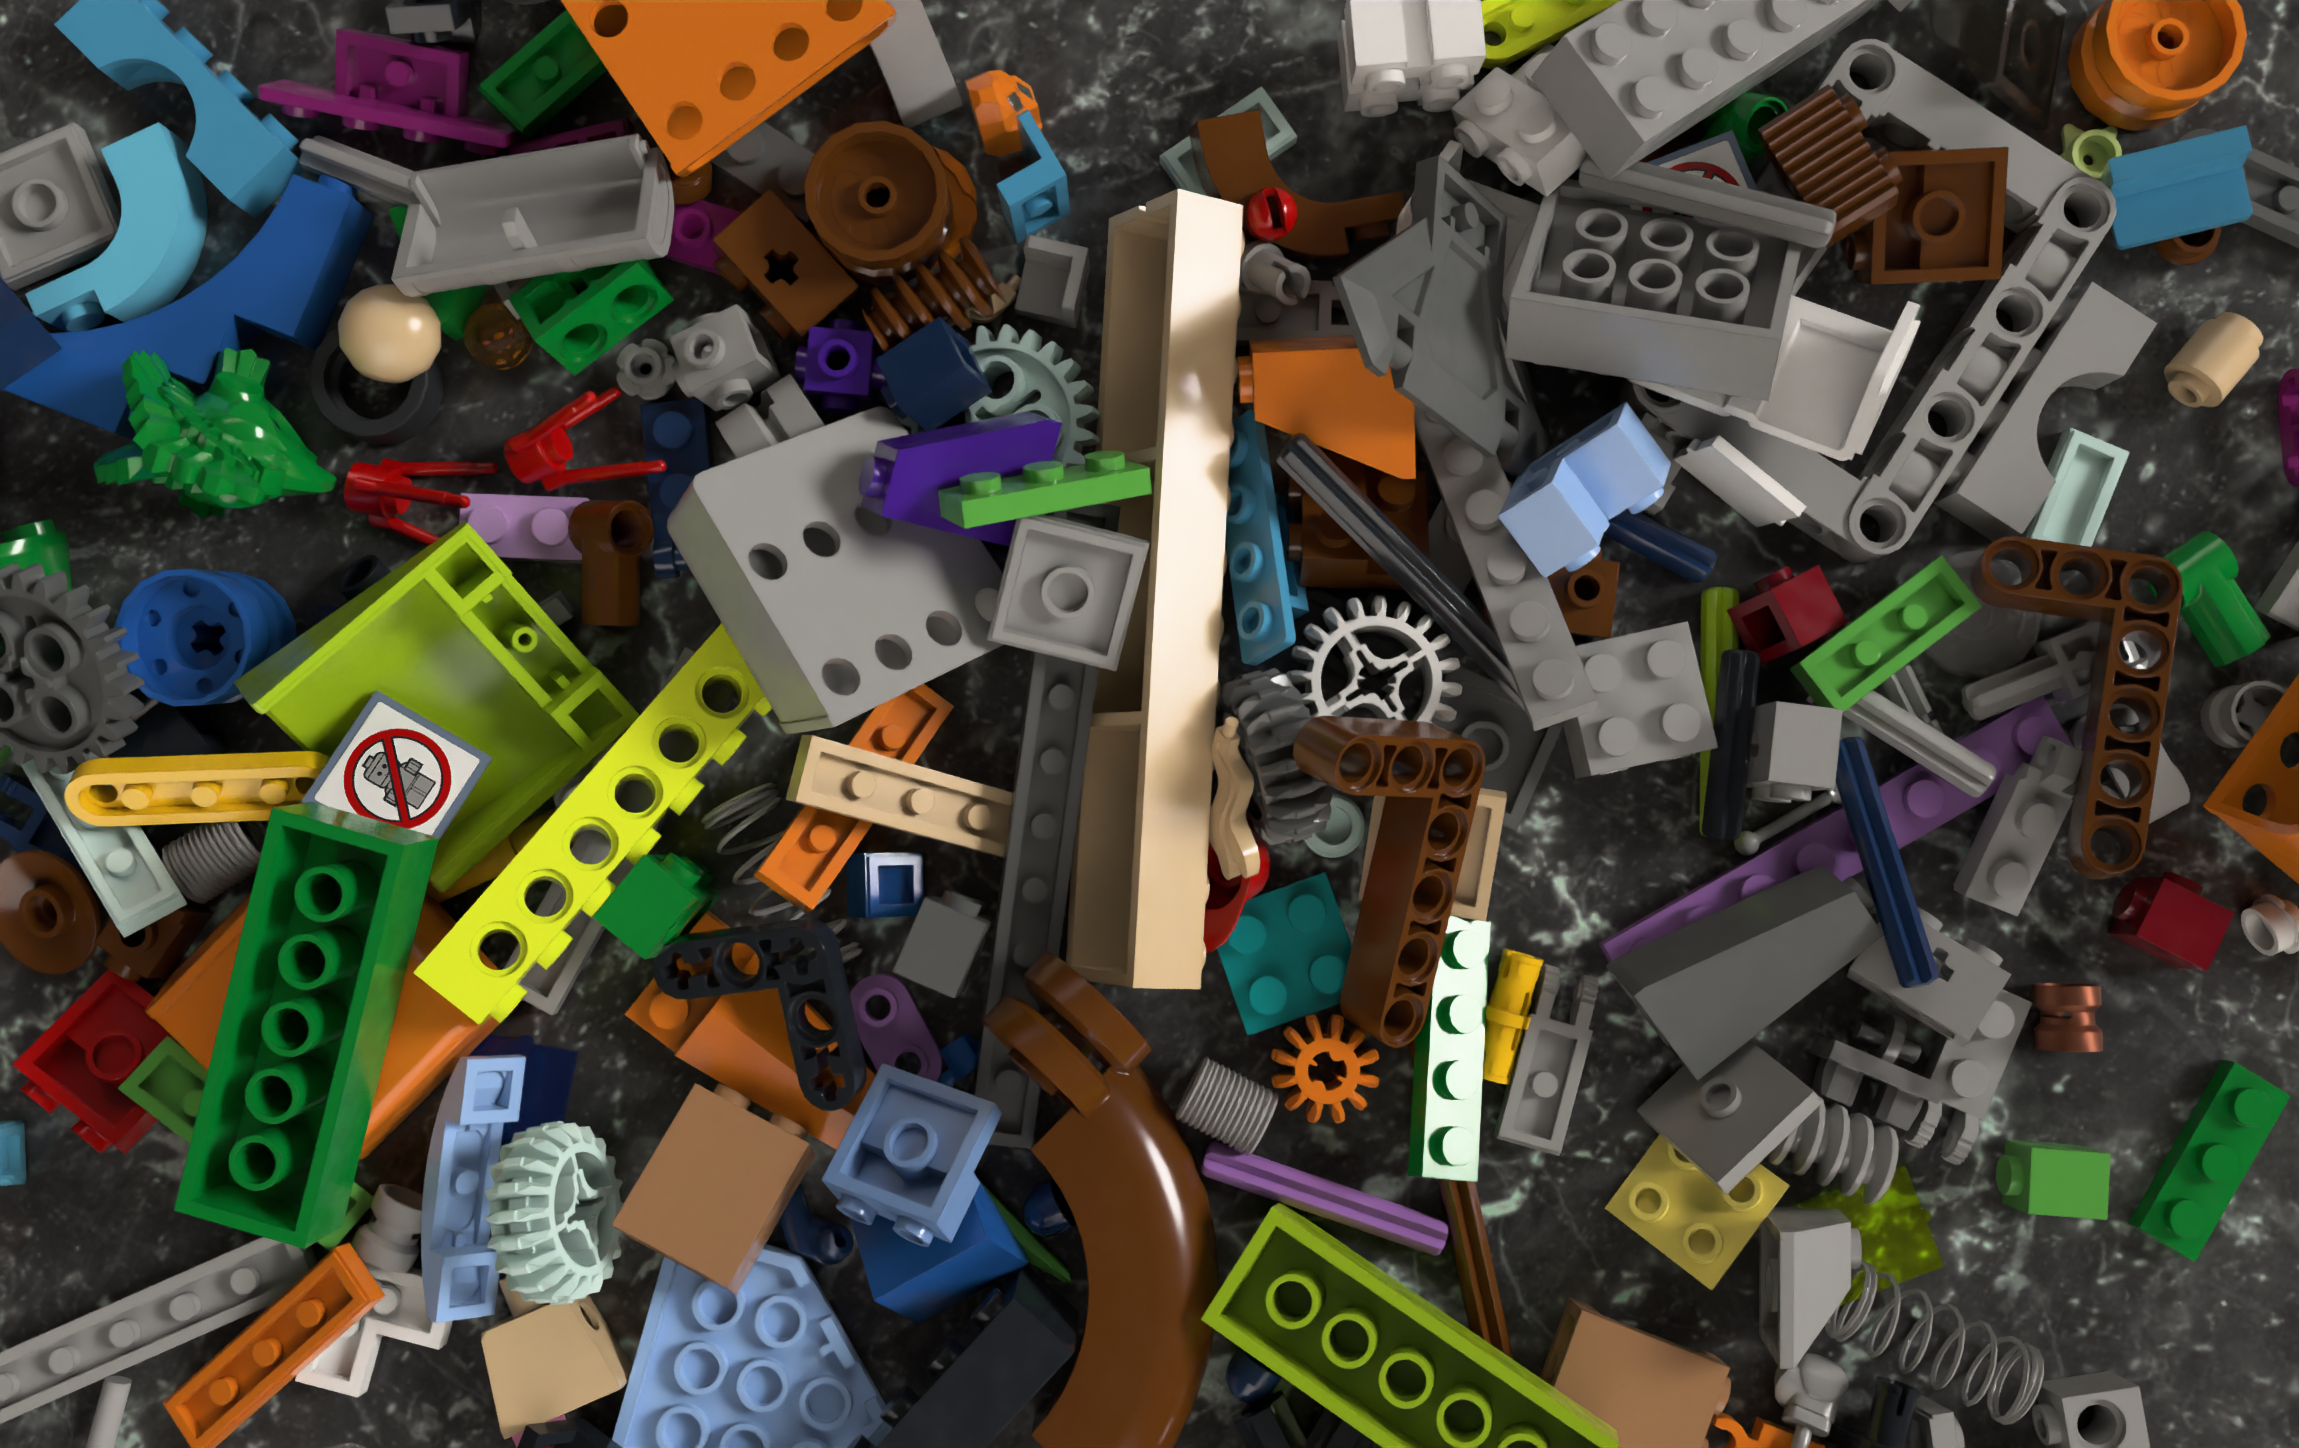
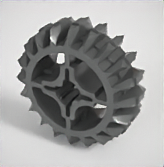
M1276 668L1265 671L1258 669L1235 677L1234 680L1221 685L1220 699L1216 706L1218 712L1216 722L1218 727L1225 724L1228 717H1235L1239 721L1236 731L1241 738L1238 750L1254 779L1253 792L1246 810V818L1252 821L1254 831L1269 845H1277L1312 837L1313 833L1326 829L1327 821L1330 820L1332 811L1330 806L1332 793L1329 786L1302 772L1296 765L1293 757L1294 742L1297 734L1304 724L1311 720L1309 708L1303 705L1300 691L1292 685L1291 680L1284 673H1280Z

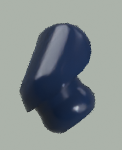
M799 1184L779 1219L787 1247L793 1253L820 1264H838L849 1256L853 1250V1235L844 1225L812 1215L802 1184Z

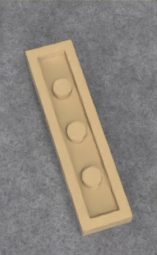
M802 735L786 800L1004 858L1013 793L814 735Z

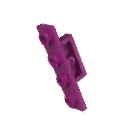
M346 27L336 29L335 89L287 79L258 85V99L281 104L280 112L289 116L319 118L321 117V112L342 116L341 124L353 129L380 130L381 124L403 128V137L413 141L438 143L442 142V136L464 140L465 150L485 155L503 154V148L524 141L508 123L466 115L469 68L468 51L428 43H418L413 40Z

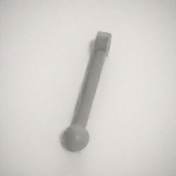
M1836 781L1835 789L1824 790V793L1757 831L1741 832L1740 837L1734 841L1735 849L1744 856L1753 855L1759 849L1760 843L1829 804H1843Z

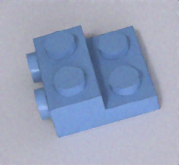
M882 1063L822 1181L839 1200L836 1208L858 1222L871 1225L875 1216L880 1215L895 1221L893 1231L917 1245L929 1247L933 1237L952 1243L980 1185V1181L975 1176L974 1171L1000 1120L1002 1112L994 1102Z

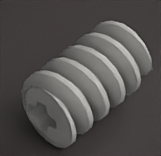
M1816 1094L1822 1104L1768 1154V1162L1774 1166L1779 1165L1788 1152L1793 1153L1791 1164L1793 1174L1798 1176L1804 1175L1813 1162L1817 1163L1815 1171V1181L1821 1186L1829 1185L1838 1172L1841 1174L1839 1191L1842 1195L1852 1196L1858 1190L1861 1183L1865 1184L1863 1201L1865 1205H1874L1890 1187L1896 1170L1899 1148L1896 1130L1885 1123H1875L1873 1125L1872 1120L1860 1112L1848 1115L1847 1109L1839 1103L1833 1102L1824 1105L1823 1099Z

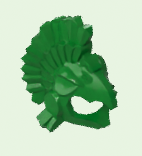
M226 347L221 351L211 387L198 397L180 381L171 378L166 362L155 351L150 356L143 349L138 355L134 349L121 365L124 371L122 380L127 391L125 397L131 410L128 419L136 432V436L133 438L134 442L100 456L93 464L97 484L106 481V485L116 482L118 485L151 479L153 483L165 484V487L169 489H179V506L191 508L192 512L200 518L209 517L210 513L222 517L225 515L227 508H247L257 506L269 499L325 493L334 489L337 481L334 474L316 464L318 457L304 445L282 413L264 398L263 386L270 368V361L258 358L252 349L237 352Z

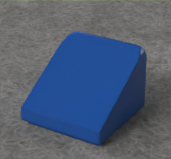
M923 852L851 854L846 862L847 912L850 918L917 916L924 900Z

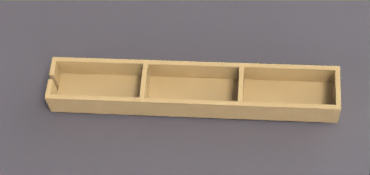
M1176 189L1146 202V207L1139 205L1109 218L1098 400V411H1100L1101 417L1097 418L1096 434L1101 439L1100 443L1096 444L1095 452L1106 450L1124 452L1125 459L1149 467L1152 494L1100 504L1120 506L1117 533L1149 540V548L1117 670L1098 668L1071 863L1066 964L1086 981L1129 988L1201 989L1202 968L1206 960V947L1203 937L1205 903L1208 900L1210 891L1207 864L1212 772L1215 769L1212 760V744L1215 734L1216 706L1220 699V683L1218 681L1219 644L1224 631V621L1221 615L1223 577L1227 569L1225 533L1226 515L1231 502L1228 478L1230 448L1234 440V425L1232 422L1233 387L1238 374L1235 350L1237 321L1241 312V298L1239 295L1240 258L1244 251L1245 237L1242 231L1243 205L1182 189Z

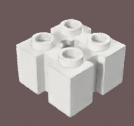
M1346 0L1344 9L1345 20L1341 22L1337 39L1344 112L1360 111L1361 115L1366 117H1382L1398 110V102L1416 100L1418 106L1423 105L1425 111L1442 112L1451 110L1473 88L1474 75L1479 74L1486 57L1481 0Z

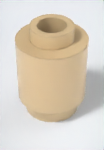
M2223 312L2215 319L2205 321L2164 369L2165 378L2169 383L2168 390L2171 395L2189 407L2218 406L2259 358V347L2263 343V335L2259 328L2249 319L2232 312Z

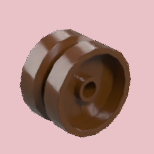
M884 120L854 123L831 135L814 154L804 181L806 211L824 248L849 276L877 286L892 285V277L896 274L906 282H909L916 278L914 264L920 261L930 270L938 261L937 251L943 249L946 252L954 228L952 197L946 173L933 147L913 130Z
M1046 951L1022 976L1025 989L1045 1013L1041 1016L1020 998L1005 995L981 1021L1010 1051L1008 1056L1049 1095H1057L1085 1120H1089L1111 1096L1107 1080L1088 1058L1092 1055L1115 1074L1130 1075L1152 1049L1137 1029L1099 991L1064 961Z

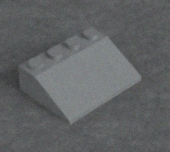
M1566 179L1548 197L1544 195L1510 296L1505 358L1532 362L1538 365H1550L1593 372L1600 375H1612L1661 383L1667 386H1679L1728 394L1734 397L1769 401L1802 244L1705 219L1621 207L1620 204L1662 209L1584 189L1579 185V180Z

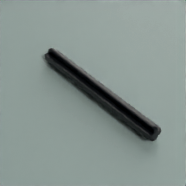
M1298 433L1287 439L1275 455L1276 462L1526 712L1491 622L1305 434Z

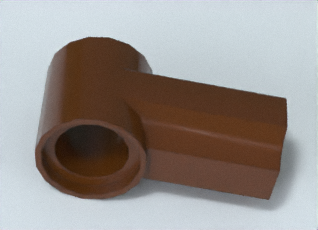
M632 500L584 501L575 507L569 518L568 525L570 540L575 549L582 553V625L640 624V556L648 550L653 541V519L647 508L641 503Z

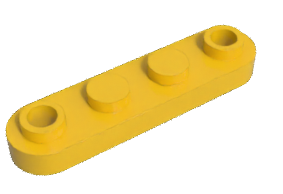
M314 751L91 759L83 762L74 770L65 789L64 799L68 809L77 818L86 823L102 827L266 821L270 818L272 808L302 803V799L331 757Z

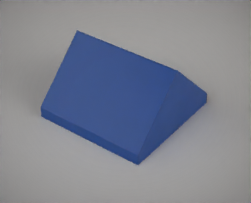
M981 1182L952 1243L933 1237L929 1247H924L912 1243L894 1232L893 1226L895 1221L876 1215L872 1224L867 1225L851 1218L874 1301L918 1324L1029 1263V1257Z

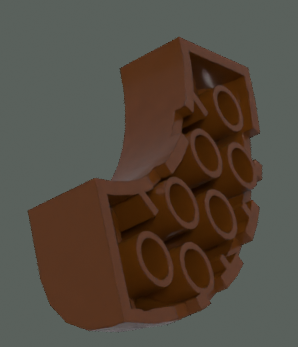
M1139 1065L1130 1075L1115 1074L1105 1067L1100 1073L1109 1084L1111 1096L1089 1120H1085L1067 1106L1034 1139L1030 1149L1049 1171L1061 1189L1074 1215L1083 1243L1089 1289L1086 1322L1077 1351L1055 1391L1035 1414L1031 1436L1043 1448H1173L1196 1403L1209 1363L1215 1329L1200 1319L1218 1293L1219 1273L1216 1234L1208 1195L1198 1164L1173 1111L1152 1080Z

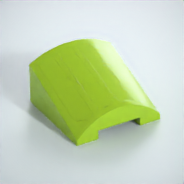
M465 521L234 681V684L249 705L257 713H266L304 751L319 752L331 757L374 692L378 690L493 758L437 844L429 882L439 893L448 890L640 716L603 673L594 667L516 581L512 576L511 570L469 523Z

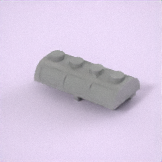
M639 134L412 172L411 178L408 180V187L412 193L391 279L402 294L413 298L426 296L430 293L485 284L494 285L510 280L560 272L569 273L586 268L628 261L662 258L668 254L674 220L673 188L660 147L649 148L647 140H643Z

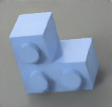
M1625 402L1531 462L1527 469L1516 477L1498 514V518L1544 578L1563 567L1568 572H1572L1590 562L1600 552L1601 548L1599 545L1602 536L1610 525L1608 520L1626 509L1631 514L1639 513L1662 496L1664 493L1662 487H1664L1671 462L1628 403Z

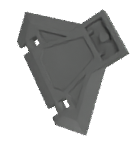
M1440 155L1416 162L1415 188L1410 200L1412 225L1334 276L1333 281L1365 367L1376 376L1381 377L1387 374L1390 366L1395 390L1487 458L1494 457L1496 451H1498L1501 468L1514 477L1521 475L1531 462L1538 459L1554 442L1526 361L1505 358L1509 312L1502 293L1507 216Z

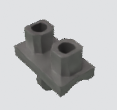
M1887 1014L1882 1018L1877 1027L1862 1021L1855 1025L1852 1038L1869 1045L1867 1053L1837 1040H1828L1818 1035H1815L1809 1053L1821 1057L1816 1068L1812 1087L1815 1093L1851 1107L1863 1076L1880 1082L1868 1115L1906 1131L1909 1130L1920 1112L1924 1100L1939 1104L1945 1086L1893 1064L1897 1057L1910 1063H1915L1921 1053L1920 1045L1905 1040L1907 1031L1906 1021L1893 1014Z

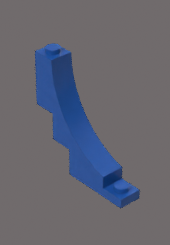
M293 174L279 203L260 231L239 255L213 278L183 298L155 312L124 323L87 331L49 333L62 349L2 390L133 441L136 432L128 419L131 410L125 397L127 391L122 380L124 371L121 365L134 349L138 355L143 349L150 356L155 351L166 362L171 378L176 377L207 390L210 389L214 380L219 353L226 347L237 352L252 349L260 330L316 351V348L324 338L375 215L355 199L358 191L348 184L322 174L317 183Z

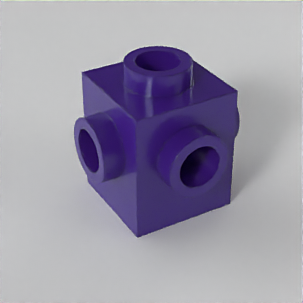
M835 319L828 321V328L810 326L808 346L799 345L797 350L796 382L804 384V391L815 406H820V411L833 415L853 416L858 414L859 410H869L878 407L879 390L887 382L876 358L884 354L874 334L871 331H866V325L863 323ZM832 358L850 359L849 364L844 369L838 371L831 369Z

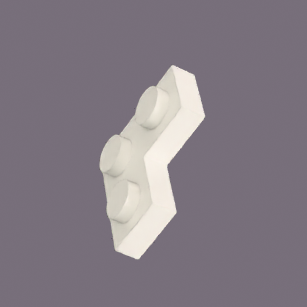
M363 1261L386 1296L297 1374L295 1381L358 1398L368 1390L383 1335L439 1350L447 1344L453 1321L434 1323L428 1319L421 1269L412 1267L407 1273H397L375 1267Z

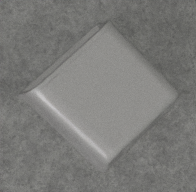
M886 407L871 408L700 472L694 477L667 520V530L776 713L780 720L779 724L785 734L836 727L1004 645L987 640L1003 573L981 540L882 517L861 506L863 495L859 491L860 473L866 458L870 455L874 456L877 441L909 435L897 416Z

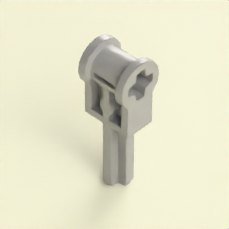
M2087 621L2069 630L2033 643L2032 645L2037 657L1967 684L1961 690L1963 698L1961 703L1964 710L1968 711L1974 720H1983L2051 692L2056 702L2076 699L2090 693L2100 622ZM2121 641L2119 654L2123 662L2135 669H2146L2148 658H2140L2134 642Z

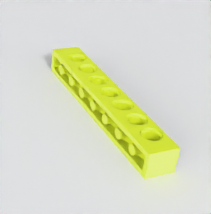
M722 623L413 972L481 1027L490 1016L499 1023H502L528 992L519 985L521 980L536 963L547 970L573 940L571 936L564 932L565 929L581 911L591 918L617 888L609 878L626 859L635 866L644 854L649 853L662 836L653 827L669 809L680 816L705 787L696 779L697 776L712 759L723 766L747 738L739 728L754 710L763 717L772 710L770 703ZM712 684H725L736 693L738 706L730 712H715L704 703L702 691ZM670 732H683L694 741L696 754L685 762L670 761L660 751V739ZM632 780L643 782L653 793V804L647 810L640 813H631L623 810L615 799V791L621 784ZM594 830L607 838L610 844V852L603 861L596 864H584L572 855L570 844L574 837L583 831ZM538 882H554L565 892L566 901L558 913L548 917H541L533 914L525 904L526 894ZM500 932L514 936L520 944V954L512 966L503 970H493L481 962L480 947L488 936Z

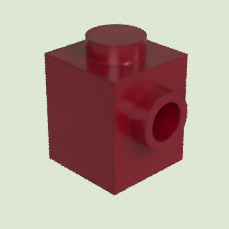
M1819 565L1796 576L1793 575L1790 567L1786 566L1753 583L1758 595L1727 610L1746 649L1760 655V665L1797 650L1848 622Z
M2164 872L2162 877H2134L2132 883L2127 884L2119 892L2112 907V915L2115 918L2108 934L2175 968L2207 971L2235 913L2200 896L2203 887L2195 881L2172 872Z

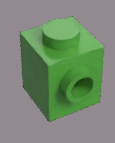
M2005 1139V1155L1999 1158L1996 1167L1997 1187L2000 1193L2003 1194L2002 1204L2027 1214L2107 1220L2111 1154L2084 1145Z

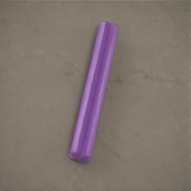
M1217 1141L1210 1142L1205 1151L1201 1164V1173L1205 1177L1434 1256L1439 1255L1445 1246L1449 1226L1442 1219L1254 1154L1246 1156L1245 1152L1240 1153L1239 1149L1235 1150L1234 1147H1229Z

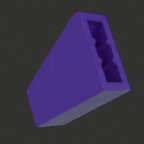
M1021 412L877 441L874 456L870 455L866 458L860 473L859 491L863 495L861 506L882 517L1010 547L1016 519L964 529L941 517L938 490L960 486L959 478L964 475L995 472L999 473L1001 479L1023 475V466L1027 464L1052 461L1062 423L1034 413Z

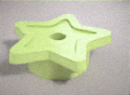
M2065 124L2061 130L2063 153L2060 157L2091 177L2100 180L2107 160L2122 156L2121 146L2116 139V127L2109 126L2102 130L2093 129L2084 132L2072 124ZM2085 155L2092 157V165L2084 163L2083 158Z

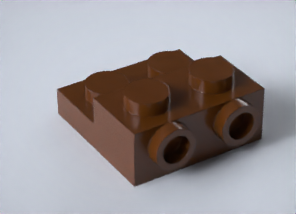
M2009 147L1887 151L1896 163L1903 181L1896 185L1899 195L1897 204L1892 209L1871 220L1868 224L1861 226L1859 231L1848 235L1846 261L1849 270H1858L1857 281L1878 285L2001 279Z
M1324 453L1430 560L1426 471H1416V479H1401L1381 470L1366 469V464L1341 454ZM1288 474L1287 508H1298V522L1288 523L1287 561H1299V586L1404 590Z

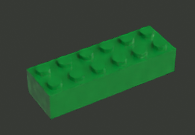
M314 802L272 808L174 1211L302 1249H306L343 1227L439 837Z

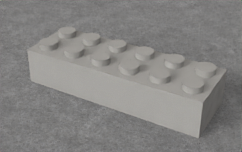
M1621 0L1566 33L1531 78L1606 179L1610 180L1865 16L1880 0Z

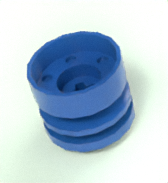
M202 569L164 570L141 581L122 602L114 628L125 627L128 631L124 638L118 641L120 649L136 652L139 655V659L126 665L129 673L144 679L145 685L138 689L147 697L171 706L247 702L234 684V681L297 638L296 621L285 599L266 581L242 572ZM218 642L221 643L224 649H220Z

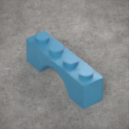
M79 0L54 25L99 70L127 91L153 82H173L186 86L192 97L196 113L194 136L186 157L232 203L256 219L285 191L293 174L301 176L306 171L299 163L300 158L291 150L299 140L270 112L261 120L248 107L256 97L227 69L217 76L205 64L213 54L184 26L174 33L162 21L170 11L159 0Z

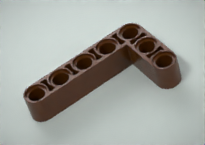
M2017 536L2000 538L1993 541L1985 549L1974 564L1970 574L1971 587L1979 599L1995 607L2100 622L2081 748L2083 757L2077 775L2067 842V854L2073 868L2081 875L2094 880L2108 879L2133 869L2141 861L2146 847L2183 592L2182 576L2177 567L2170 561L2154 555ZM2005 559L2014 563L2021 572V583L2016 585L2000 583L1991 572L1990 562ZM2073 569L2082 573L2089 584L2088 594L2075 595L2069 593L2062 587L2059 581V571ZM2140 578L2153 585L2157 592L2156 604L2145 605L2136 601L2129 592V580ZM2121 641H2132L2145 649L2148 655L2146 669H2135L2123 662L2119 654ZM2112 704H2123L2135 711L2139 719V727L2136 734L2121 732L2113 726L2109 712ZM2104 767L2116 768L2126 775L2130 790L2125 799L2114 798L2103 790L2100 784V774ZM2095 831H2104L2116 838L2120 845V856L2115 864L2103 863L2092 853L2090 840Z
M1340 716L1314 717L1304 724L1294 742L1293 757L1299 769L1344 793L1386 796L1341 991L1340 1009L1342 1015L1352 1024L1387 1046L1399 1048L1406 1046L1416 1038L1426 1019L1485 771V755L1478 743L1425 721Z

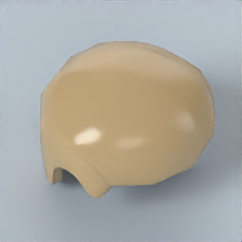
M394 284L375 285L361 290L347 301L338 321L340 348L357 371L376 381L387 383L409 381L427 371L441 349V323L429 302L422 296L411 298L402 294Z

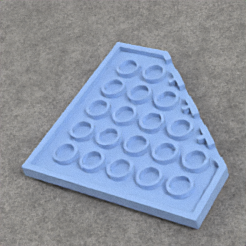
M765 1244L737 1295L666 1257L663 1258L612 1440L622 1448H847L860 1434L869 1439L882 1424L883 1420L880 1418V1414L886 1405L805 1258L790 1250Z

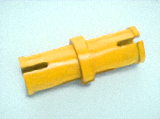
M1503 949L1496 983L1492 990L1490 1001L1486 1004L1483 1079L1509 1085L1523 1031L1528 1030L1531 1021L1528 1013L1535 984L1544 960L1518 951Z

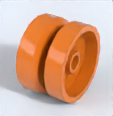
M2107 0L2085 19L2073 36L2067 61L2072 88L2086 110L2107 125L2131 131L2160 128L2196 105L2199 100L2225 84L2240 64L2247 38L2242 7L2237 0Z

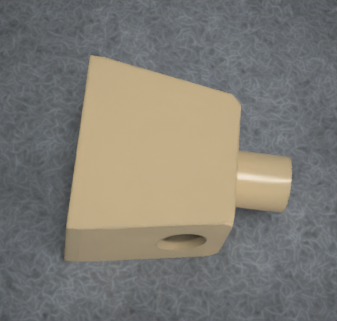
M506 1277L498 1281L512 1315L496 1322L482 1332L481 1343L500 1431L504 1440L523 1432L526 1425L544 1423L616 1392L629 1381L633 1365L589 1294L586 1298L575 1299L570 1304H538L535 1301H523L519 1291H508Z

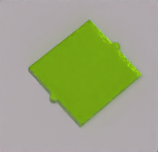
M1904 1165L1896 1166L1890 1187L1874 1205H1865L1863 1201L1865 1184L1863 1183L1849 1197L1842 1195L1838 1188L1798 1203L1800 1208L1839 1209L1851 1221V1228L1859 1229L1862 1243V1260L1873 1265L1876 1274L1887 1272L1893 1275L1897 1284L1944 1267L1927 1223L1931 1219V1213L1921 1207ZM1865 1269L1851 1280V1289L1839 1306L1861 1298L1866 1275ZM1885 1278L1877 1279L1876 1292L1893 1286L1891 1281Z

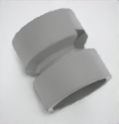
M788 374L762 391L761 404L759 406L753 407L744 403L715 422L737 458L826 426L791 374Z

